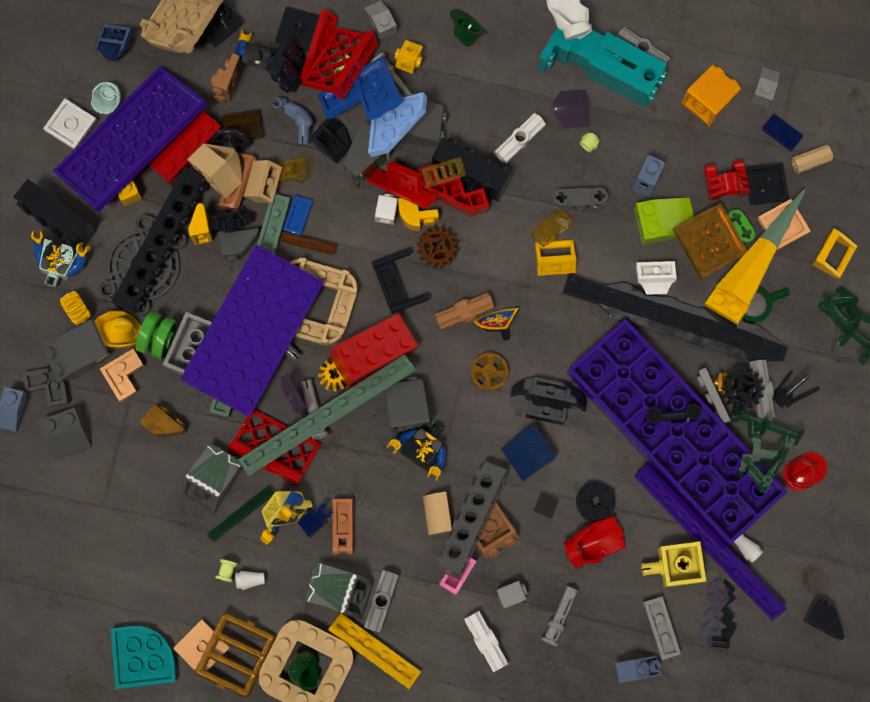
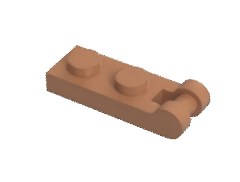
M333 499V555H339V553L353 555V499ZM339 539H346V545H339Z

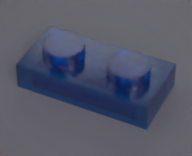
M775 114L770 117L761 129L790 152L793 151L804 137Z

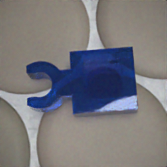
M326 503L318 507L317 513L312 509L297 522L308 537H312L326 525L323 519L330 518L334 514L332 511L324 514L323 509L327 506Z

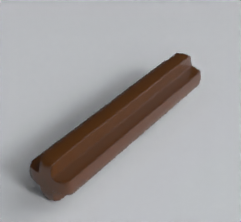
M285 231L282 232L280 237L281 242L334 255L336 251L335 244Z

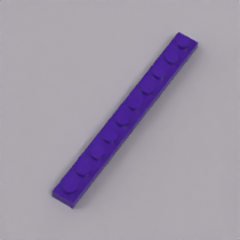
M649 464L634 476L696 542L701 543V547L772 621L787 609Z

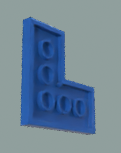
M383 56L363 68L344 100L338 99L336 94L326 91L318 94L325 115L329 120L340 115L348 108L354 107L360 101L369 121L379 118L385 112L403 103Z

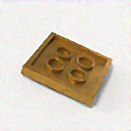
M722 203L711 207L672 229L699 279L742 257L747 252Z

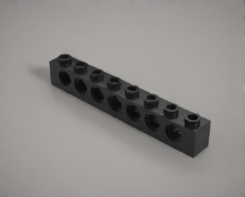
M185 167L183 168L111 301L115 306L133 315L137 311H141L146 294L149 295L153 289L152 283L155 277L158 278L162 272L161 266L164 261H168L173 244L176 245L181 235L179 233L182 227L185 228L190 219L188 216L191 211H195L200 194L203 195L207 189V181L204 176ZM186 189H193L190 195H184V191ZM178 205L184 206L181 212H175V208ZM168 222H175L174 227L171 229H167L166 224ZM159 239H166L164 245H157ZM151 255H156L157 259L154 262H148V258ZM141 272L148 273L145 279H139ZM136 288L139 290L136 296L129 295L132 289Z

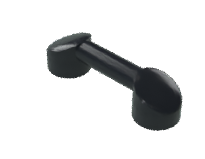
M691 404L685 411L662 413L658 408H650L646 413V420L654 426L658 425L660 421L685 419L688 422H695L701 416V408L696 404Z

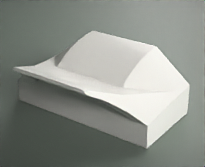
M675 261L636 262L637 281L642 285L646 294H667L670 286L677 278Z

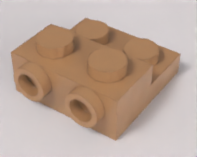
M233 53L231 58L226 60L225 70L218 68L217 74L214 73L211 79L212 93L215 94L214 99L219 102H231L243 71L240 56Z
M495 503L477 544L485 559L488 557L495 558L499 555V550L505 546L507 548L514 546L517 542L516 539L519 538L497 503ZM472 517L467 522H474L476 518Z

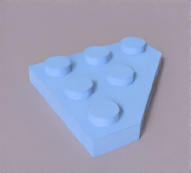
M424 92L403 97V103L371 121L368 154L371 157L389 153L426 113L427 96Z

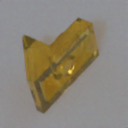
M305 157L275 163L282 167L278 183L292 180L304 183Z

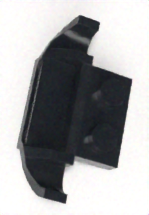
M534 377L519 381L511 388V397L523 395L526 396L525 400H529L526 418L564 426L567 408L571 409V406L580 408L582 412H586V398L579 390L572 387L571 384Z

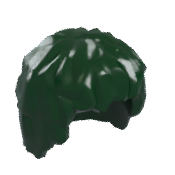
M298 652L287 663L289 680L303 691L315 689L318 685V661L311 652Z

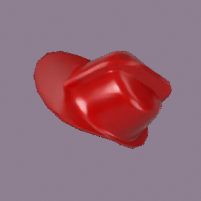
M809 452L803 454L785 466L783 470L784 483L789 488L797 491L813 486L825 477L827 473L826 461L817 453Z

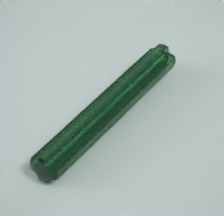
M270 487L264 488L208 533V537L213 542L217 541L270 499L274 492Z

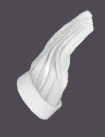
M546 0L548 9L552 13L557 27L563 31L565 40L581 39L592 32V25L589 24V9L583 6L580 0Z

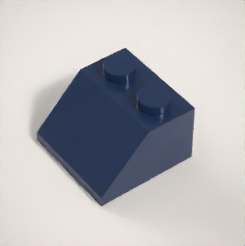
M535 425L501 449L522 481H525L557 458Z

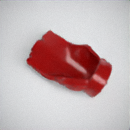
M612 516L596 521L576 532L573 538L563 541L566 551L565 556L576 569L583 568V564L600 563L605 556L625 548L624 533L619 523L616 522V518Z

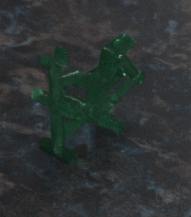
M840 286L836 289L839 296L824 295L822 302L817 307L842 332L837 342L839 346H844L852 337L865 348V351L858 359L859 364L865 365L870 358V342L860 335L856 329L860 325L861 320L870 324V316L856 307L859 299L845 287ZM846 307V313L850 315V319L839 308Z
M740 407L737 409L733 408L732 412L738 415L732 414L730 420L733 422H739V420L748 422V437L752 439V453L742 456L737 477L741 478L745 471L758 485L759 491L766 492L778 469L788 460V454L792 447V444L789 442L790 438L794 439L793 445L797 446L805 429L801 428L799 432H795L771 423L774 417L770 413L762 420L743 413ZM767 430L783 435L779 450L761 449L760 436H763ZM760 459L773 460L766 475L757 466Z

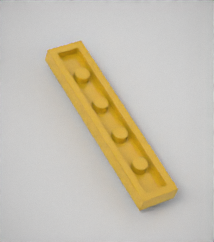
M340 613L328 629L408 689H410L421 673L420 670L342 613Z

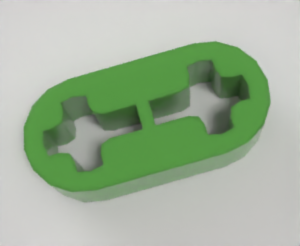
M732 210L728 214L730 220L733 218V215L740 217L738 223L736 221L732 223L744 244L750 243L755 237L753 227L742 211ZM742 229L744 230L745 233H747V232L750 233V235L748 236V238H747V237H744V238L742 237V234H743Z

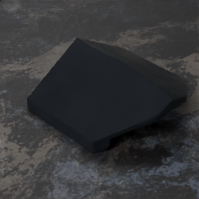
M325 119L310 137L317 149L336 164L348 152L352 144L347 129L339 121Z

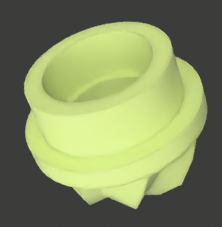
M587 133L581 137L582 140L579 143L587 152L591 153L597 149L599 139L596 134Z

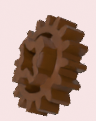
M432 227V232L426 229V236L420 235L422 242H417V246L420 247L417 249V254H422L420 260H426V266L432 263L433 269H435L436 265L443 268V263L449 266V259L455 260L453 254L458 253V249L454 248L458 246V242L453 241L455 235L449 236L450 230L442 232V227L439 228V231ZM446 241L450 244V250L445 246ZM441 244V250H440V249H437V250L434 252V246L437 247L438 245ZM425 245L430 250L428 255L425 252Z

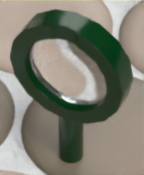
M758 288L742 320L749 323H759L766 319L772 310V302L790 295L788 288L770 295L762 288Z

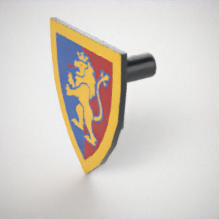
M519 308L491 312L472 322L476 327L487 332L500 331L503 340L507 341L510 339L508 329Z

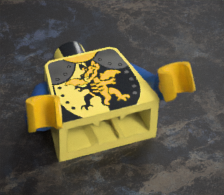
M300 491L275 492L261 510L266 523V530L263 531L260 537L261 541L268 545L275 537L271 533H274L278 526L297 522L304 512L312 510V502L304 500L303 494Z

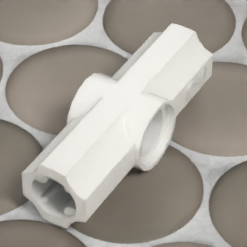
M534 113L524 124L515 129L513 134L494 152L497 158L507 164L521 149L527 146L528 142L546 126V123L539 115ZM520 135L523 136L525 140L519 142L515 139V137Z
M478 611L464 619L474 636L475 644L480 653L486 658L492 671L495 672L506 666L508 663L498 646L499 643L492 630L488 628L480 612Z

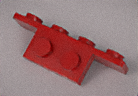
M393 161L386 165L387 173L377 169L367 177L368 183L424 209H427L437 200L436 195L422 189L420 173Z

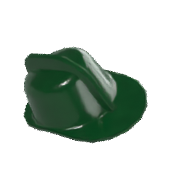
M458 9L450 11V16L455 23L454 36L463 45L469 47L477 40L479 35H484V30L480 28L475 19L468 13Z

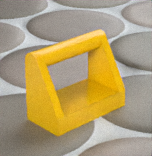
M201 203L197 204L188 228L194 245L213 242L211 227L208 226V214Z
M834 228L829 233L812 265L840 279L858 246ZM835 241H838L847 246L848 249L835 270L825 260Z
M573 240L535 242L538 276L576 273V254ZM569 247L570 255L541 257L540 249Z

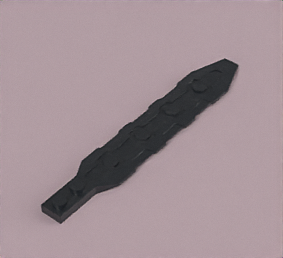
M568 274L562 294L599 305L612 319L621 322L626 319L630 324L654 330L655 333L686 340L693 345L711 348L746 362L755 360H766V362L784 361L788 347L758 325L742 320L737 325L725 317L715 314L714 311L705 308L699 309L667 296L647 295L641 288L630 284L618 283L604 286Z

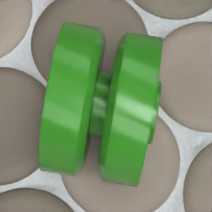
M153 311L149 312L140 328L136 341V350L144 354L151 351L154 358L164 360L177 333L178 321L169 317L162 321L161 314Z

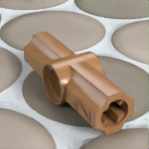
M486 293L471 300H462L454 304L453 307L435 314L440 329L443 330L458 323L469 322L475 319L476 316L494 309V305L489 293Z

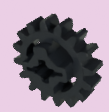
M226 207L221 211H217V213L208 215V226L211 229H216V231L233 233L237 229L240 230L241 227L246 228L247 225H250L249 213L239 209Z
M745 367L741 368L740 372L738 369H734L733 374H727L729 379L722 381L726 384V387L721 388V390L726 391V394L722 397H728L727 404L734 403V409H737L739 405L741 410H745L746 405L749 409H752V403L757 405L759 404L757 398L764 397L760 393V391L765 390L764 387H760V384L764 381L757 379L759 373L752 374L753 369H749L747 372ZM743 376L750 378L752 381L749 382L745 380V377ZM734 381L735 384L733 389H731L732 382ZM742 386H749L744 390V392H736L737 390H740ZM734 396L740 397L743 402L737 400Z

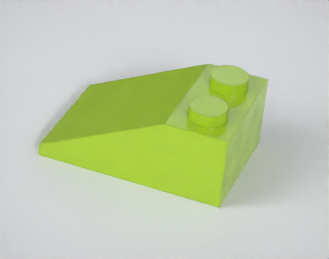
M690 198L655 199L636 203L634 208L642 245L677 239L672 229L694 217Z

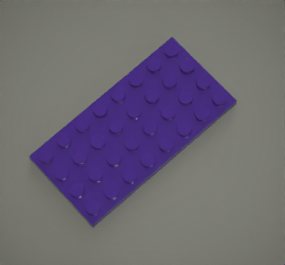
M159 66L53 172L95 210L100 212L208 104Z
M255 245L181 376L180 381L249 418L324 281L264 248Z

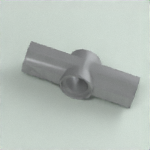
M623 27L617 35L618 38L637 48L644 47L647 50L646 53L665 63H668L670 57L652 46L648 39L640 38L626 27Z
M766 360L749 362V369H753L752 374L759 373L757 379L764 381L760 384V387L765 388V390L760 391L764 397L757 398L759 404L755 405L757 420L774 418L775 413L772 401L774 392L772 382L769 380Z
M382 570L364 628L381 633L399 575ZM379 596H384L387 599V604L384 607L376 605V599Z

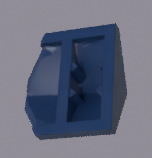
M103 23L95 45L96 49L101 52L106 60L116 61L125 52L133 28Z

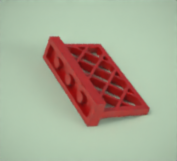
M336 28L303 79V86L334 93L338 99L344 100L378 46L374 32L367 30L363 34ZM339 35H343V36H346V37H347V38H345V39H343V40H340V41H338V42L336 41L337 38L339 37ZM358 39L361 40V41H360L358 44H356V45H352V43H351V42H353V41H355V40H358ZM348 43L351 46L343 50H340L339 48L340 46H343ZM338 49V52L328 55L330 50ZM353 52L351 57L343 58V55ZM341 56V61L331 64L330 60ZM329 62V66L319 69L321 64ZM344 65L342 71L335 73L334 69ZM332 70V75L322 77L321 74ZM320 75L321 79L314 82L310 81L313 77ZM336 79L332 86L325 85V83Z
M253 410L250 417H247L235 439L230 443L229 451L239 457H243L257 448V444L266 442L274 437H269L267 427L276 426L279 429V433L289 427ZM253 415L260 418L263 425L252 428L250 421ZM264 428L267 438L255 440L253 431ZM251 432L253 442L244 443L240 441L242 434ZM308 438L297 445L301 456L290 458L289 453L286 452L287 460L279 461L275 459L262 467V469L299 487L321 444ZM309 443L314 446L311 453L303 455L301 445ZM303 460L304 467L301 472L293 468L292 461Z

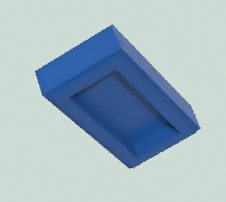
M294 195L283 231L302 236L313 200Z

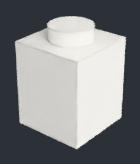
M391 194L379 195L375 222L394 225L398 198Z

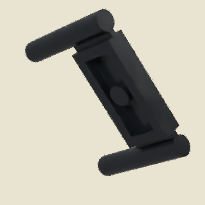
M410 248L371 262L391 314L430 300V296L427 293L406 300L392 264L396 260L410 256L412 254Z

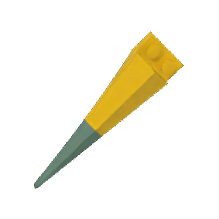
M805 189L798 194L716 285V288L705 302L706 307L737 325L747 313L773 256L805 194Z

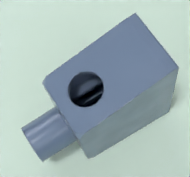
M647 155L632 191L649 198L665 162ZM641 183H645L649 187L643 186Z

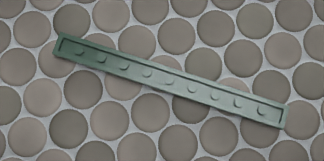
M402 355L238 460L248 476H250L414 372V366L405 355Z

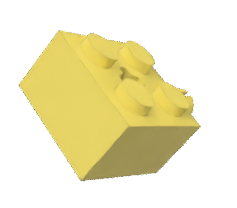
M700 542L659 547L658 562L641 563V569L650 568V570H643L642 575H662L664 588L706 582ZM680 560L686 564L683 570L681 567H678Z

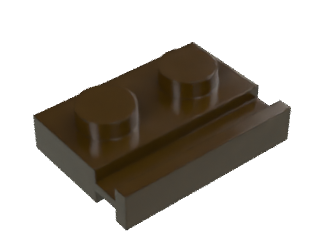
M258 110L221 116L223 129L239 130L249 140L263 138ZM234 135L236 141H243L240 137Z

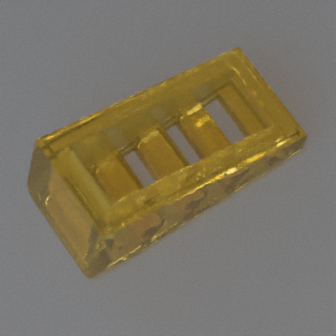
M461 157L422 169L427 188L466 176ZM453 163L456 164L458 174L454 172ZM447 165L451 176L447 175L445 166ZM437 168H440L443 176V178L441 179L439 177ZM431 170L433 171V175H434V178H435L434 181H433L432 176H431V173H430Z

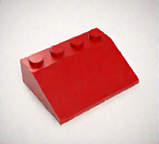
M201 111L147 166L173 188L183 168L190 169L192 167L187 159L203 144L213 145L211 137L213 133L222 129L221 126L209 115Z

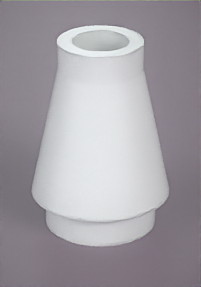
M743 534L734 541L745 559L751 563L757 560L763 553L759 545L746 538Z
M248 571L235 573L236 588L245 590L264 584V573Z

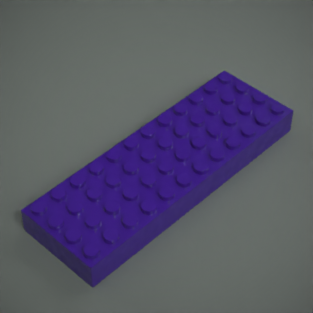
M626 319L567 371V375L726 546L731 545L787 493L786 489ZM691 404H696L701 408V416L695 422H688L685 419L660 421L658 425L654 426L646 420V413L650 408H658L662 413L682 412Z

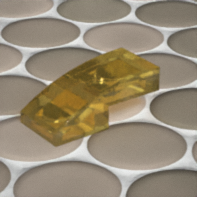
M560 209L543 221L530 236L544 248L555 241L558 234L571 227L573 220Z

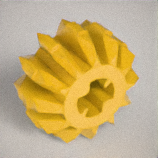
M77 292L67 293L60 299L63 309L75 325L87 321L86 319L90 318V311Z
M326 360L327 368L320 366V370L324 372L318 374L319 378H324L320 381V384L324 385L327 383L326 390L333 386V391L337 392L338 385L343 390L344 385L342 383L346 382L334 362L332 361L333 364L330 365L329 361ZM338 371L339 377H335V379H332L330 373Z

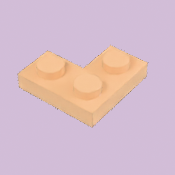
M131 349L100 368L118 400L122 402L137 393L128 375L144 365L135 350Z

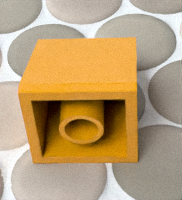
M712 65L687 89L681 103L710 127L736 98L742 88L739 87V83L736 80L728 78L721 68Z

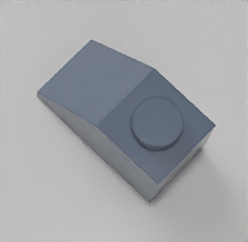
M4 387L0 399V428L17 432L28 398L25 392Z

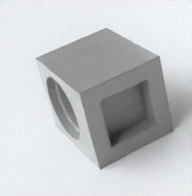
M519 581L496 590L503 609L525 601V596L528 595L525 585H520Z

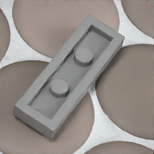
M707 369L699 370V376L696 378L700 387L704 386L707 392L704 395L708 404L713 405L715 409L713 413L724 424L729 423L731 420Z
M663 596L643 602L661 660L680 655L681 652Z

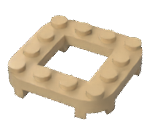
M299 258L290 262L324 281L322 286L338 290L327 324L324 325L304 319L294 337L325 346L336 345L345 335L357 297V284L354 277L344 269L342 271L307 261L306 258Z
M290 621L281 628L260 669L259 684L267 694L282 702H334L352 668L354 661L353 652L344 641L305 621ZM297 641L333 658L315 695L308 691H303L298 686L280 677Z

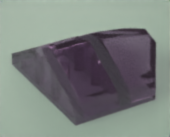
M586 91L559 92L553 102V110L563 129L589 127Z

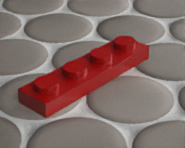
M321 10L300 79L302 80L335 31L338 17L328 10ZM324 63L319 66V69L323 68ZM320 75L313 77L310 81L319 80Z

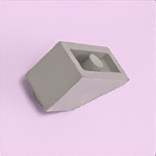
M381 0L364 8L380 41L397 34V25L389 9Z
M762 67L750 102L769 107L776 92L780 72Z

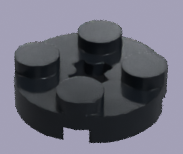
M593 482L586 484L576 496L575 502L578 512L584 519L590 522L606 519L615 508L613 491L602 483ZM598 497L601 505H597L596 508L592 507L593 503L590 502V499Z

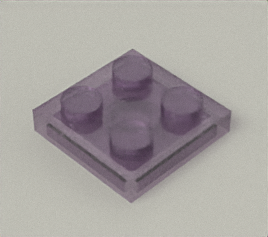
M288 373L281 376L283 381L280 383L286 397L291 396L292 399L289 402L296 414L300 413L302 417L308 414L307 408Z

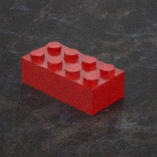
M398 313L334 346L329 356L347 386L350 387L376 373L402 355L407 357L413 354L418 344Z

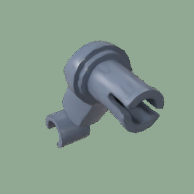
M275 97V99L279 100V103H273V107L276 109L285 108L284 113L294 119L298 127V144H310V127L313 125L310 114L304 108L291 101L287 103L285 97Z

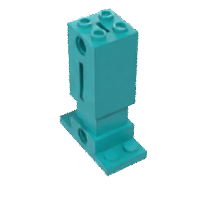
M558 27L539 57L537 68L539 72L544 74L546 69L550 70L555 60L564 65L569 61L586 70V77L642 107H645L647 102L651 104L667 74V71H665L667 63L609 32H606L605 36L592 30L591 33L581 39L565 40L563 31Z

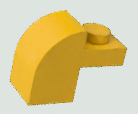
M402 198L398 199L400 219L407 228L420 231L421 223L433 225L435 222H438V209L419 211L418 205Z

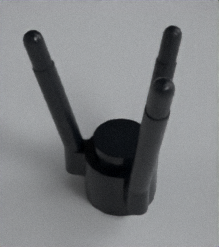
M790 371L780 386L774 391L775 395L772 398L779 407L783 408L786 406L788 408L793 403L820 390V387L811 389L791 399L793 397L791 393L803 384L810 375L804 376L789 390L783 389L794 373Z

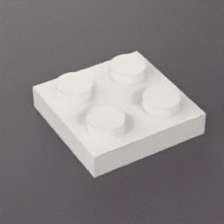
M64 99L43 130L74 150L81 144L97 119L67 99Z

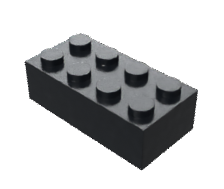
M442 138L432 156V164H436L437 170L450 178L460 176L461 183L474 190L484 188L487 197L499 202L509 184L511 174L509 169L501 164L496 165L492 163L491 159L486 156L480 157L474 154L475 152L468 147L463 148L459 146L453 139Z
M29 179L24 182L13 196L17 201L16 205L21 208L22 212L28 216L31 215L36 219V222L43 227L46 226L51 230V233L58 238L64 239L71 247L76 248L79 243L83 242L82 248H84L96 233L86 220Z

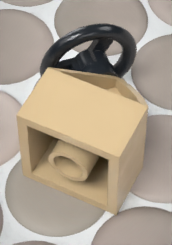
M228 128L220 129L213 133L211 137L213 145L203 144L187 159L197 173L205 177L207 184L224 198H227L242 183L238 153L244 151L249 145V139L243 132ZM228 134V137L225 139L217 140L219 136ZM234 135L240 137L243 140V144L236 141Z

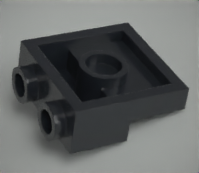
M283 38L266 71L271 75V79L280 85L279 88L287 93L289 91L295 92L301 82L299 70L306 58L289 39Z

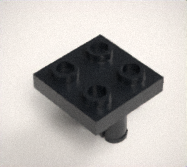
M223 1L205 28L203 35L215 48L242 26L243 22Z

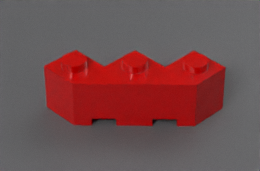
M436 164L417 169V172L422 177V189L436 195L438 201L469 217L488 212L489 204L484 188L465 193L460 176L441 181Z

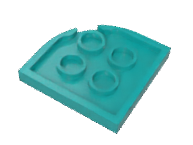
M142 626L111 628L115 689L177 682L174 654L169 643L162 635Z

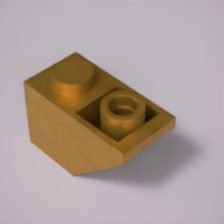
M154 404L139 421L156 437L184 435L186 433V430L183 428L185 424L178 418L174 420L168 416L170 412L162 405L157 407Z

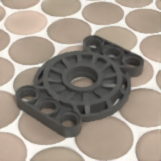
M145 214L138 216L135 221L138 231L123 236L112 247L107 259V273L110 281L102 282L98 288L99 294L104 299L112 301L156 219ZM143 219L150 221V225L146 229L139 226ZM182 232L179 234L183 238V243L178 246L173 244L170 251H173L174 254L170 255L168 261H164L161 266L162 272L158 278L155 277L152 283L153 289L150 297H145L143 300L147 305L144 312L137 311L135 315L140 317L148 315L151 310L148 301L164 296L176 283L180 270V261L176 250H182L187 245V238ZM159 239L157 245H164L166 239ZM151 255L149 259L154 262L157 256ZM172 259H176V270L173 269ZM111 262H113V265H112V266H113V272H112V273H111V270H110ZM139 274V279H145L148 274ZM173 274L174 278L168 286L167 283L170 280L171 275ZM107 285L113 287L110 295H104L102 291ZM163 287L165 288L161 293L154 295L155 292L160 291ZM136 288L132 289L129 295L136 296L139 290Z

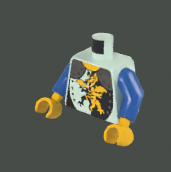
M35 229L31 233V237L34 240L36 263L43 273L48 274L44 284L56 287L59 278L69 280L70 277H74L84 268L87 257L85 253L91 250L90 245L86 246L84 250L82 248L83 242L74 248L48 239L43 241L42 238L45 236V231L41 230L40 236H37Z

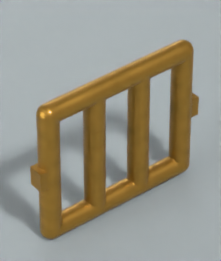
M224 612L195 669V674L217 684L216 687L224 690L226 688L243 697H248L276 636L255 626V623L249 620L246 622ZM227 622L267 640L262 651L222 633ZM218 640L258 658L254 668L250 669L214 652L213 650ZM209 659L248 676L245 687L243 688L204 670Z

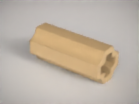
M824 145L792 157V166L798 174L832 161L833 153L828 145Z

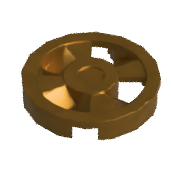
M483 353L477 356L470 368V376L474 385L484 391H495L501 388L509 374L506 361L495 353ZM496 358L501 361V365L498 367L493 365ZM481 360L484 367L481 368L476 363ZM496 375L503 378L499 384L494 380ZM482 377L485 379L483 385L477 381Z

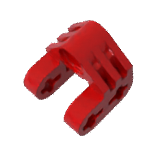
M743 160L732 161V172L717 176L715 164L704 165V177L710 201L719 200L721 196L736 194L737 197L747 196L750 193Z

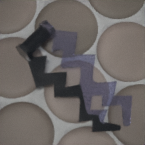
M718 578L707 586L713 593L707 596V598L714 604V608L703 614L710 624L701 628V631L707 638L708 648L729 649L730 638L737 627L730 622L734 615L727 609V605L736 600L731 595L735 590L724 580L723 583L727 590L720 593L715 588L722 580ZM722 594L727 598L723 602L718 599ZM720 611L726 615L725 618L720 620L728 628L727 631L721 633L726 638L725 640L712 639V636L717 634L713 629L721 625L714 617Z

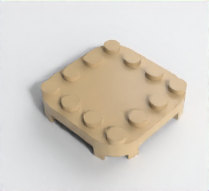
M161 0L149 21L141 20V36L152 46L175 53L185 52L188 54L194 49L195 43L202 36L223 0Z

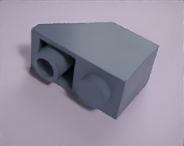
M658 655L615 663L619 683L662 675Z

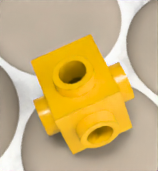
M405 40L402 48H398L395 53L394 59L397 60L395 68L413 74L415 68H419L422 63L423 57H421L423 46Z

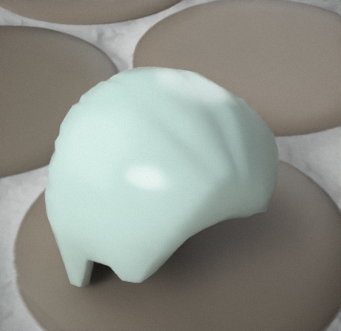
M102 82L93 89L91 105L100 114L107 115L112 113L120 104L121 94L115 84Z

